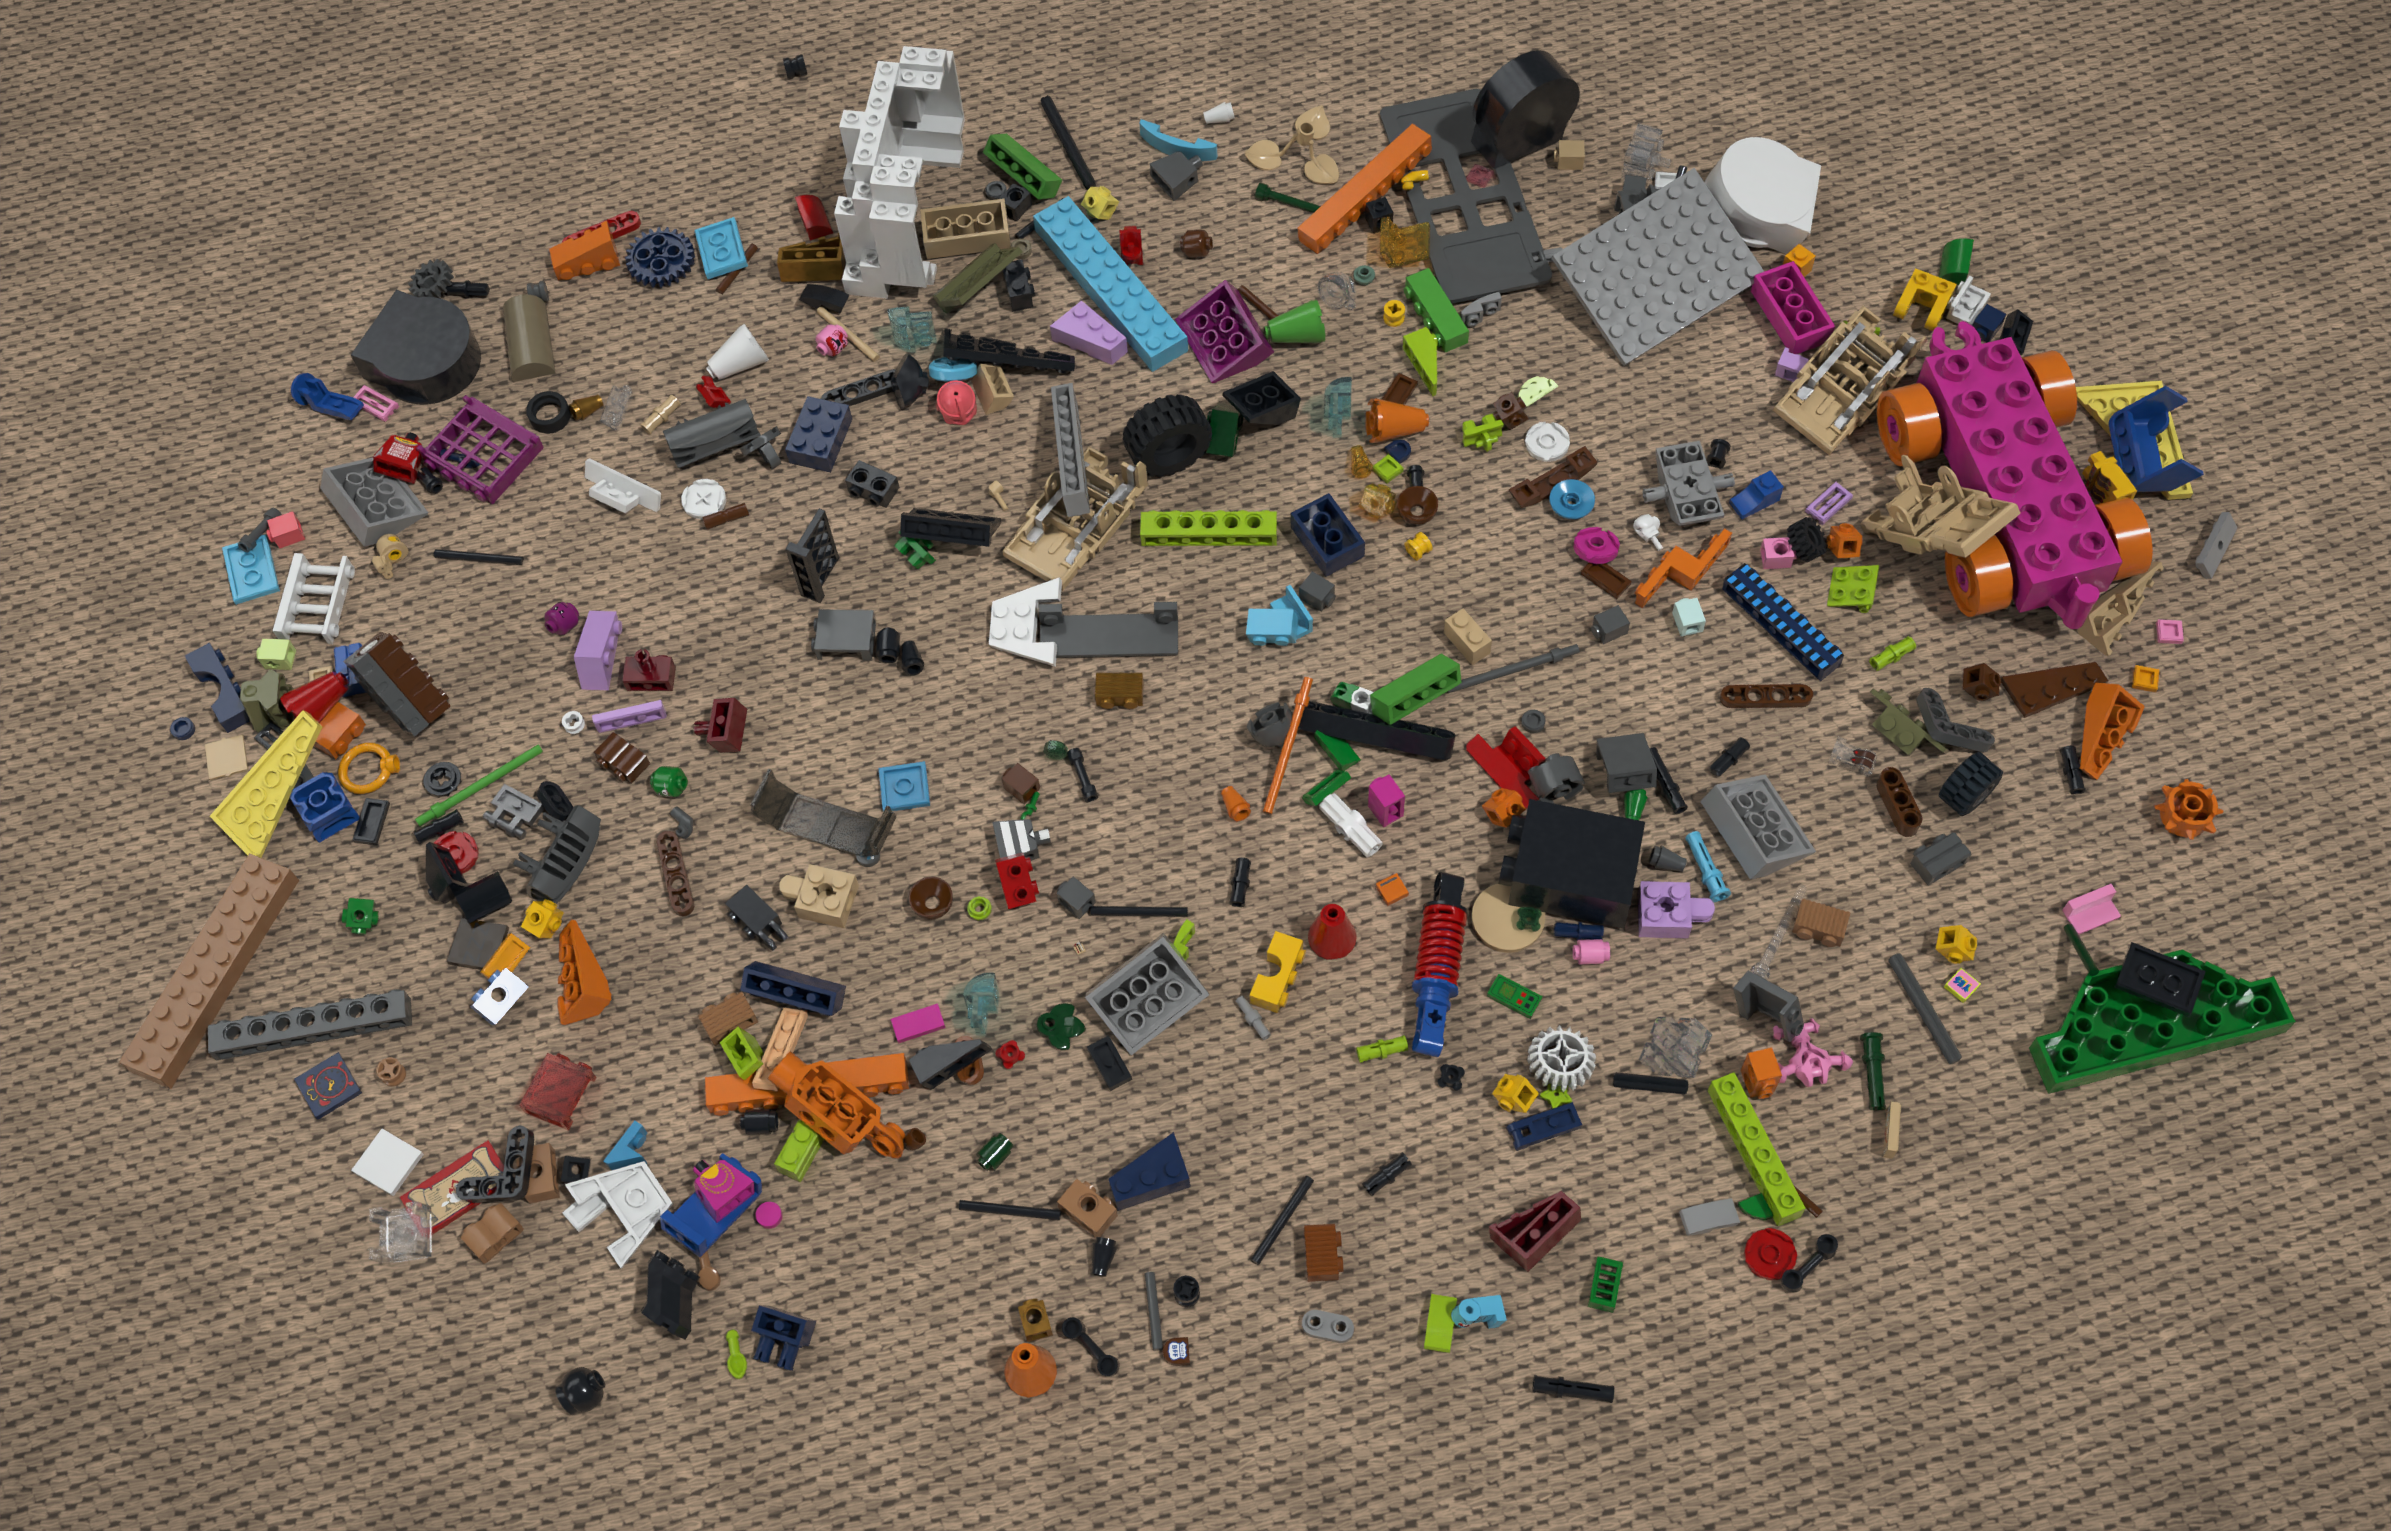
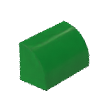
M1955 239L1944 246L1939 271L1940 278L1957 285L1961 281H1966L1969 273L1973 239Z

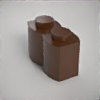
M614 732L594 751L597 758L596 763L604 770L609 768L614 771L613 775L621 782L626 780L632 784L650 765L647 756Z

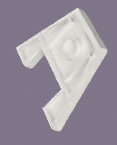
M1060 577L993 601L989 645L1004 652L1056 667L1057 644L1055 642L1036 643L1039 603L1061 601L1062 580Z
M644 1161L565 1184L579 1207L602 1192L629 1232L607 1247L621 1269L659 1223L660 1216L673 1205Z

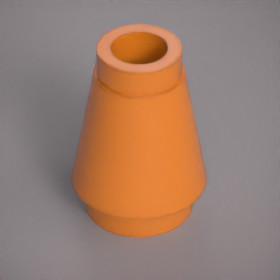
M1228 786L1221 791L1230 818L1235 821H1242L1250 815V804L1232 786Z

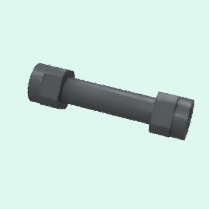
M276 508L267 510L263 515V521L249 535L245 534L238 543L239 548L247 553L253 550L257 545V539L269 528L267 520L281 516V512Z

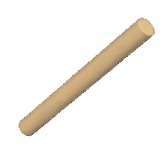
M823 306L817 309V313L829 324L841 326L848 335L847 339L873 362L880 358L873 349Z

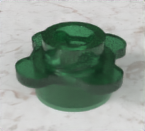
M1521 907L1518 909L1519 921L1516 923L1519 930L1531 929L1534 932L1538 931L1541 927L1539 924V918L1542 915L1541 911L1533 907Z

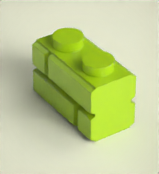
M798 1120L793 1129L794 1132L790 1134L774 1165L779 1173L801 1183L824 1138L803 1121Z

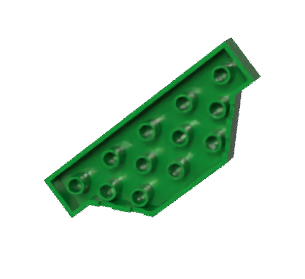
M2182 949L2164 955L2206 971L2192 1014L2189 1017L2114 988L2122 965L2099 970V973L2095 976H2091L2088 973L2080 984L2058 1031L2036 1037L2029 1050L2047 1093L2051 1094L2283 1034L2296 1021L2274 976L2253 982L2243 978L2237 979L2225 973L2226 970L2208 961L2204 963Z

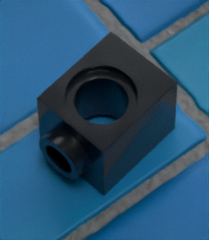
M1014 183L999 198L1005 199L1007 216L1015 221H1018L1032 206L1030 192L1026 188Z
M1386 197L1366 203L1365 219L1373 234L1393 228L1394 212Z

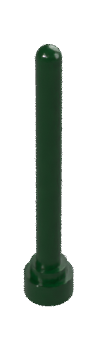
M1261 182L1258 184L1255 192V199L1261 201L1272 199L1313 213L1321 207L1272 191L1269 185Z

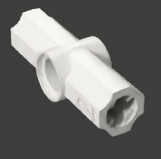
M1335 793L1329 794L1324 798L1323 802L1319 805V809L1335 824L1337 832L1339 834L1342 833L1345 836L1344 839L1346 841L1350 840L1366 857L1375 854L1382 846V841L1367 827L1363 816L1358 811L1351 810Z

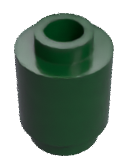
M998 1133L996 1137L992 1136L976 1153L979 1158L977 1163L986 1171L989 1169L995 1171L1011 1154L1010 1150L1014 1146L1003 1134Z

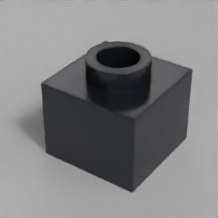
M565 1155L561 1181L574 1182L588 1178L592 1158ZM578 1164L581 1166L582 1171L580 1174L572 1172L574 1165Z

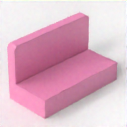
M2112 884L2068 901L2062 910L2079 935L2119 919L2121 916L2111 900L2116 894Z

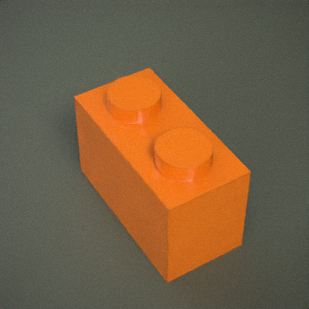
M337 702L319 723L322 729L314 746L336 760L339 755L347 751L350 742L355 737L361 735L366 724L359 714Z

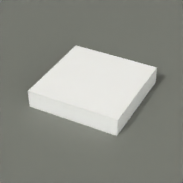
M381 1129L351 1171L394 1196L424 1154L384 1129Z

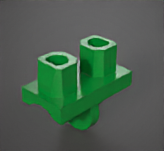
M901 537L894 545L904 556L912 548L915 550L907 560L917 569L926 562L932 564L936 561L924 548L927 546L928 549H931L934 545L931 542L932 540Z

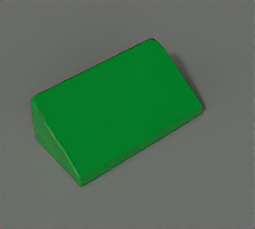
M1318 730L1314 732L1315 740L1339 770L1345 771L1361 761L1345 739L1327 736Z

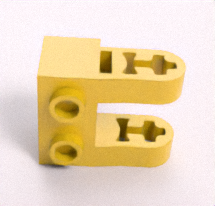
M1915 268L1898 301L1893 316L1904 320L1911 304L1919 303L1932 308L1924 328L1934 331L1946 311L1947 304L1953 296L1957 284Z

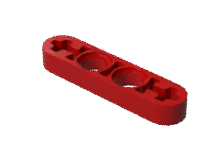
M627 211L605 220L609 227L617 228L614 232H611L613 239L633 232L641 225L640 217L635 211ZM605 221L565 237L562 242L570 238L574 240L584 236V231L590 229L592 232L602 227L601 223Z

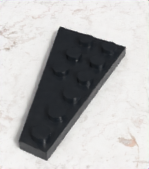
M944 329L943 356L949 360L958 361L961 358L969 359L973 363L988 361L998 366L1004 365V363L1013 364L1017 368L1031 366L1042 371L1049 368L1056 369L1060 373H1068L1075 369V357L1053 351H1045L1043 354L1036 350L1035 347L1027 346L1026 349L1016 348V343L989 337H980L978 340L971 336L970 333L962 332L960 335L951 334L952 329Z

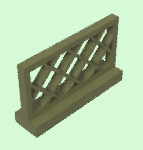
M996 243L991 244L937 291L933 298L943 312L949 313L954 307L963 305L1017 258L1022 253L1020 247L1000 249Z

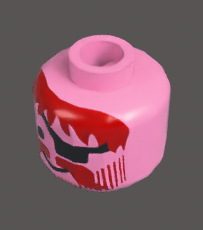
M829 324L816 335V348L824 356H837L847 346L848 335L841 326Z

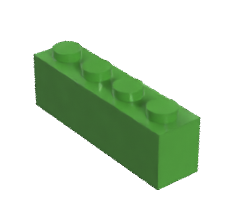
M1007 133L989 136L983 151L988 158L1037 199H1048L1056 196L1062 182L1059 176Z
M1427 268L1406 277L1404 294L1407 299L1413 301L1414 310L1417 315L1421 314L1423 317L1424 326L1435 334L1438 340V347L1441 346L1444 352H1448L1467 344L1469 330L1431 270Z
M1442 653L1370 694L1372 714L1390 725L1461 684L1460 664Z

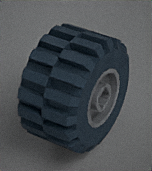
M1981 752L1975 753L1962 762L1948 777L1940 789L1939 798L1960 816L1967 815L1975 810L1999 784L2003 771Z

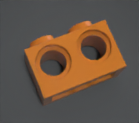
M1772 1047L1747 1053L1740 1070L1750 1098L1758 1096V1099H1765L1772 1096L1782 1077Z

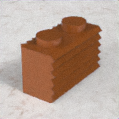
M1335 1224L1304 1225L1307 1281L1339 1280V1272H1344L1343 1256L1337 1255V1247H1342L1341 1231H1336Z

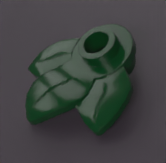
M1063 1003L1055 1005L1050 1013L1042 1014L1036 1023L1038 1032L1042 1036L1048 1037L1051 1045L1060 1050H1069V1038L1077 1037L1086 1030L1083 1022L1073 1016L1075 1006L1072 1004ZM1045 1022H1052L1053 1027H1048Z

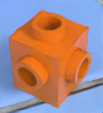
M1848 523L1831 526L1830 535L1827 536L1826 541L1828 548L1837 558L1860 557L1861 533Z
M1504 788L1493 792L1491 798L1482 805L1494 825L1505 828L1511 824L1513 815L1520 816L1526 810L1521 802L1522 797L1515 790Z

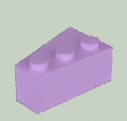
M1082 301L1050 325L1052 341L1060 342L1070 346L1071 349H1078L1088 353L1089 356L1113 365L1128 352L1126 337Z
M589 611L574 654V661L582 690H609L618 635L622 633V622L618 621L616 611Z

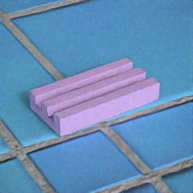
M1835 482L1811 503L1805 512L1807 514L1810 513L1812 518L1817 519L1823 525L1853 498V494ZM1836 489L1839 491L1818 511L1815 510ZM1843 495L1845 496V497H1844L1842 500H1840L1832 509H1830L1824 516L1821 515V514H1823L1831 505H1833L1841 496H1843Z

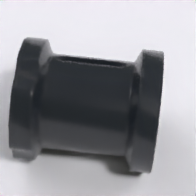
M1714 439L1711 441V452L1706 461L1708 466L1721 469L1726 464L1725 456L1730 451L1731 445L1726 440Z

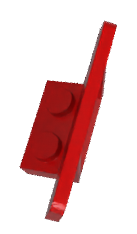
M1516 726L1508 730L1502 744L1494 749L1479 734L1467 743L1466 750L1500 788L1518 792L1522 797L1521 802L1526 809H1528L1529 799L1539 800L1526 785L1531 781L1528 771L1532 767L1545 763L1546 758Z

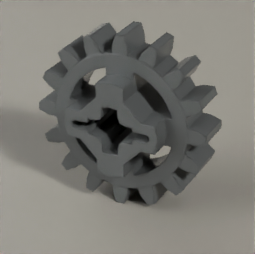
M436 259L434 262L429 260L427 265L421 264L422 268L420 270L415 269V275L410 277L413 281L408 283L411 287L409 291L416 297L437 296L440 298V293L442 291L447 292L446 287L452 285L449 280L454 278L451 274L453 270L443 260Z

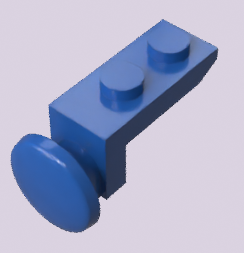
M309 373L299 374L291 385L293 400L300 405L309 404L313 411L352 420L364 406L363 402L354 397L328 391L321 379H317Z

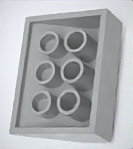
M373 457L323 469L320 489L364 547L376 544L382 535H396L428 515V511L405 481L374 472Z
M1766 775L1717 784L1700 801L1750 880L1768 876L1816 852Z
M1162 933L1086 993L1085 998L1129 1054L1133 1055L1209 996V993L1168 937Z

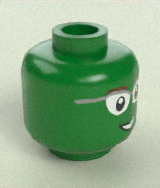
M661 766L652 773L650 784L659 796L678 797L686 789L688 780L681 768Z

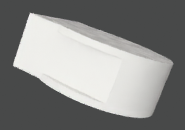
M1750 137L1732 144L1709 173L1704 183L1747 246L1769 247L1788 254L1810 234L1821 165L1798 157L1792 150L1774 140Z

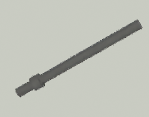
M1577 644L1562 649L1557 647L1549 650V653L1462 679L1461 684L1447 691V693L1551 661L1553 663L1562 661L1564 657L1579 653V647Z

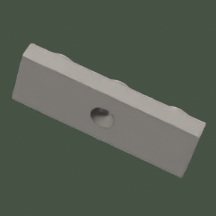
M2222 512L2217 522L2213 525L2209 538L2204 542V548L2196 558V568L2200 570L2202 576L2206 579H2212L2238 528L2230 512Z

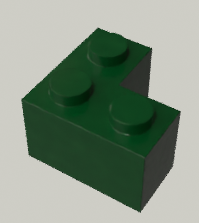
M1219 402L1212 408V411L1208 412L1207 420L1212 428V439L1207 453L1233 457L1237 451L1239 431L1243 426L1244 417L1230 403Z

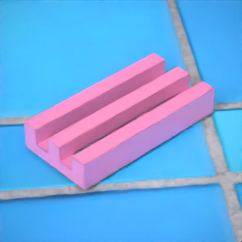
M365 385L354 396V398L361 399L383 411L382 413L363 403L362 409L385 422L388 420V416L394 413V409L397 410L399 407L397 402ZM367 393L372 397L389 405V407L386 408L383 405L377 403L375 400L364 396L363 394Z

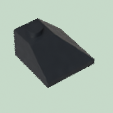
M432 842L427 843L426 882L430 887L428 893L434 901L446 904L455 899V892L469 885L449 849Z

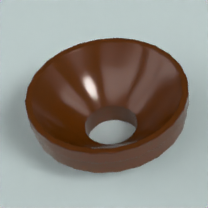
M1423 486L1406 488L1401 492L1397 500L1398 513L1409 523H1427L1437 513V496L1432 490ZM1415 506H1419L1424 510V513L1420 516H1415L1410 510Z
M926 877L917 881L912 886L909 893V903L914 913L919 917L928 920L937 919L944 916L950 910L953 903V893L945 880L939 877ZM931 897H936L940 901L938 907L934 909H929L925 905L926 901Z

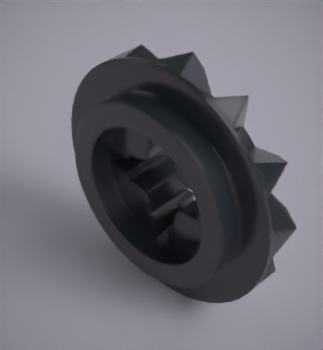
M450 762L434 764L426 771L423 779L426 790L431 795H436L439 798L441 795L449 796L453 790H457V786L462 782L460 770ZM445 775L448 781H444L443 785H441L437 780L442 779Z

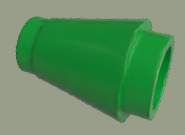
M1630 790L1624 794L1625 818L1640 820L1648 799L1645 790Z

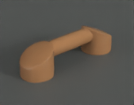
M707 1250L701 1257H698L701 1267L698 1274L700 1279L698 1281L703 1289L712 1291L720 1285L721 1277L719 1278L718 1272L711 1267Z

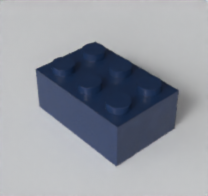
M807 396L785 449L789 463L831 473L852 422L849 405Z
M1330 493L1290 513L1291 529L1325 577L1365 557L1364 540Z

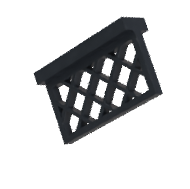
M819 508L798 544L789 542L786 552L800 595L821 603L825 597L822 586L837 563L839 555L826 512Z
M913 508L910 513L903 512L901 514L900 537L989 547L992 535L1001 524V518Z

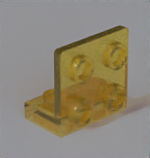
M1390 217L1381 219L1380 255L1389 268L1429 259V222L1398 229Z

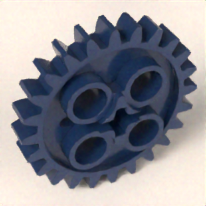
M658 227L657 232L649 229V234L641 232L642 238L635 237L636 243H629L631 249L626 250V266L628 271H630L631 277H635L637 282L642 281L644 286L650 282L652 288L655 287L656 283H659L660 288L666 282L671 286L672 280L679 283L678 277L685 278L684 271L691 272L690 265L695 264L693 260L695 258L692 243H690L689 237L685 238L683 232L678 234L677 229L670 232L669 227H666L664 231H661V228Z

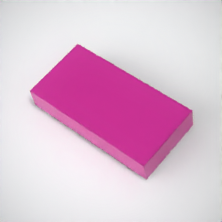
M938 1003L891 1019L898 1044L946 1028Z

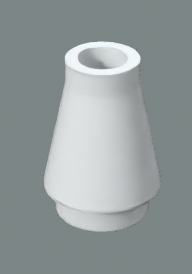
M1223 102L1203 112L1206 125L1230 122V120L1235 119L1231 102Z

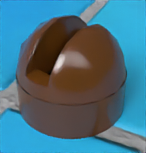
M912 1128L904 1137V1143L907 1144L906 1148L910 1150L921 1148L926 1143L924 1133L918 1128Z

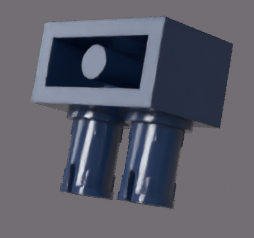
M759 1305L751 1330L760 1335L753 1359H760L762 1362L769 1363L775 1341L781 1340L784 1346L777 1366L793 1371L798 1350L802 1346H809L817 1321L772 1306Z

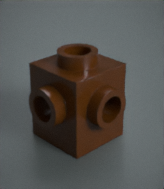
M1513 392L1502 395L1493 403L1497 410L1494 412L1496 419L1502 420L1509 430L1529 419L1524 411L1527 408L1521 396L1516 398Z
M1982 663L1963 669L1962 689L1978 701H1986L1989 698L1999 696L2001 678L1992 668Z

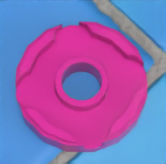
M1587 527L1577 533L1573 548L1581 559L1594 564H1604L1613 561L1617 557L1620 543L1616 535L1609 530L1605 532L1600 527Z

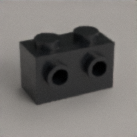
M1022 259L1012 261L1002 270L1012 312L1033 308L1032 297H1035V290L1033 284L1028 283V280H1031L1029 268H1024Z

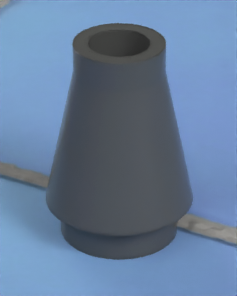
M1662 845L1660 847L1654 846L1649 857V864L1654 865L1653 868L1683 872L1687 862L1686 858L1677 855Z

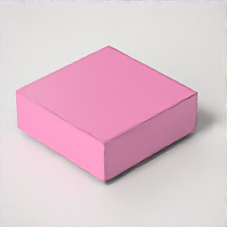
M2157 620L2158 643H2183L2182 621Z

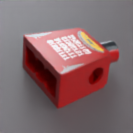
M411 432L407 433L405 438L397 435L390 436L373 456L374 472L415 484L416 474L420 469L422 461L421 453L416 450L418 445L422 446L418 442L419 437Z

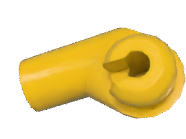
M1428 170L1412 171L1401 179V183H1403L1402 188L1404 190H1411L1414 187L1413 182L1428 181Z

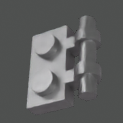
M504 784L491 801L493 807L497 809L494 813L485 811L483 819L488 821L489 825L494 828L499 827L505 830L506 834L511 837L516 836L524 839L527 832L520 828L521 825L525 823L532 826L545 808L542 803ZM506 814L514 817L511 822L503 819Z

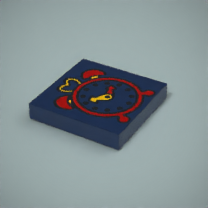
M339 1052L294 1078L317 1120L362 1094L361 1089Z

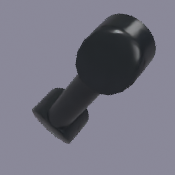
M1830 1234L1821 1235L1816 1243V1252L1798 1270L1790 1269L1783 1273L1781 1283L1784 1289L1793 1293L1799 1292L1802 1289L1803 1280L1823 1259L1828 1260L1835 1256L1838 1248L1837 1239Z
M1070 1317L1063 1322V1334L1067 1338L1078 1340L1098 1361L1097 1369L1100 1374L1112 1377L1119 1371V1360L1112 1355H1106L1086 1334L1085 1325L1081 1320Z

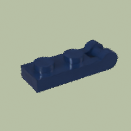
M1572 1102L1507 1125L1506 1128L1509 1135L1513 1136L1515 1150L1519 1151L1531 1145L1581 1129L1582 1123ZM1528 1128L1530 1135L1523 1137L1521 1131Z

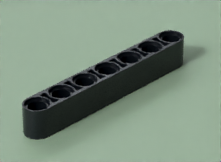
M1309 701L1308 706L1304 708L1298 728L1313 733L1318 730L1327 736L1441 760L1451 759L1456 737L1454 732L1446 729L1398 720L1390 725L1374 714Z

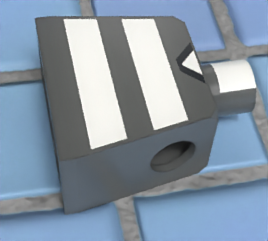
M1030 819L992 822L1000 858L1023 852L1025 858L1030 857V860L1033 861L1040 858L1037 846L1051 843L1048 829L1034 832Z

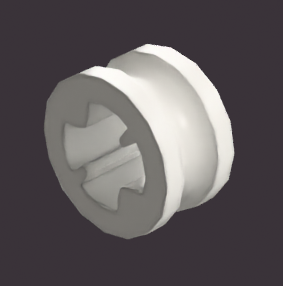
M577 711L568 712L562 718V725L570 734L581 732L585 726L582 715ZM576 719L577 722L574 723V726H570L569 723Z

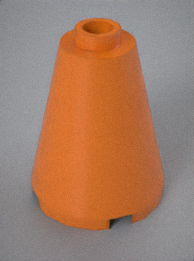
M1377 398L1370 399L1368 405H1371V410L1366 411L1365 425L1367 436L1372 434V439L1369 440L1370 443H1379L1423 432L1425 427L1429 425V415L1425 413L1424 409Z
M1022 1343L1015 1347L1007 1359L1004 1374L1011 1390L1020 1396L1030 1398L1044 1394L1050 1389L1057 1375L1055 1359L1048 1350L1041 1346Z

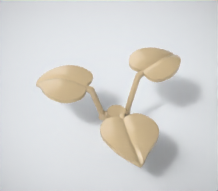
M1322 105L1312 108L1298 117L1295 123L1297 134H1293L1292 139L1281 152H1279L1278 145L1270 140L1258 141L1245 151L1246 158L1253 166L1261 170H1273L1281 165L1280 156H1283L1294 141L1297 140L1301 146L1309 145L1311 161L1305 164L1304 173L1310 181L1317 184H1335L1339 178L1337 164L1330 156L1320 154L1316 158L1314 157L1313 139H1323L1330 131V124Z

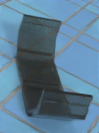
M771 769L767 770L750 804L754 816L773 826L778 831L861 857L879 855L896 819L895 813L887 805L882 816L875 818L798 794L776 780Z

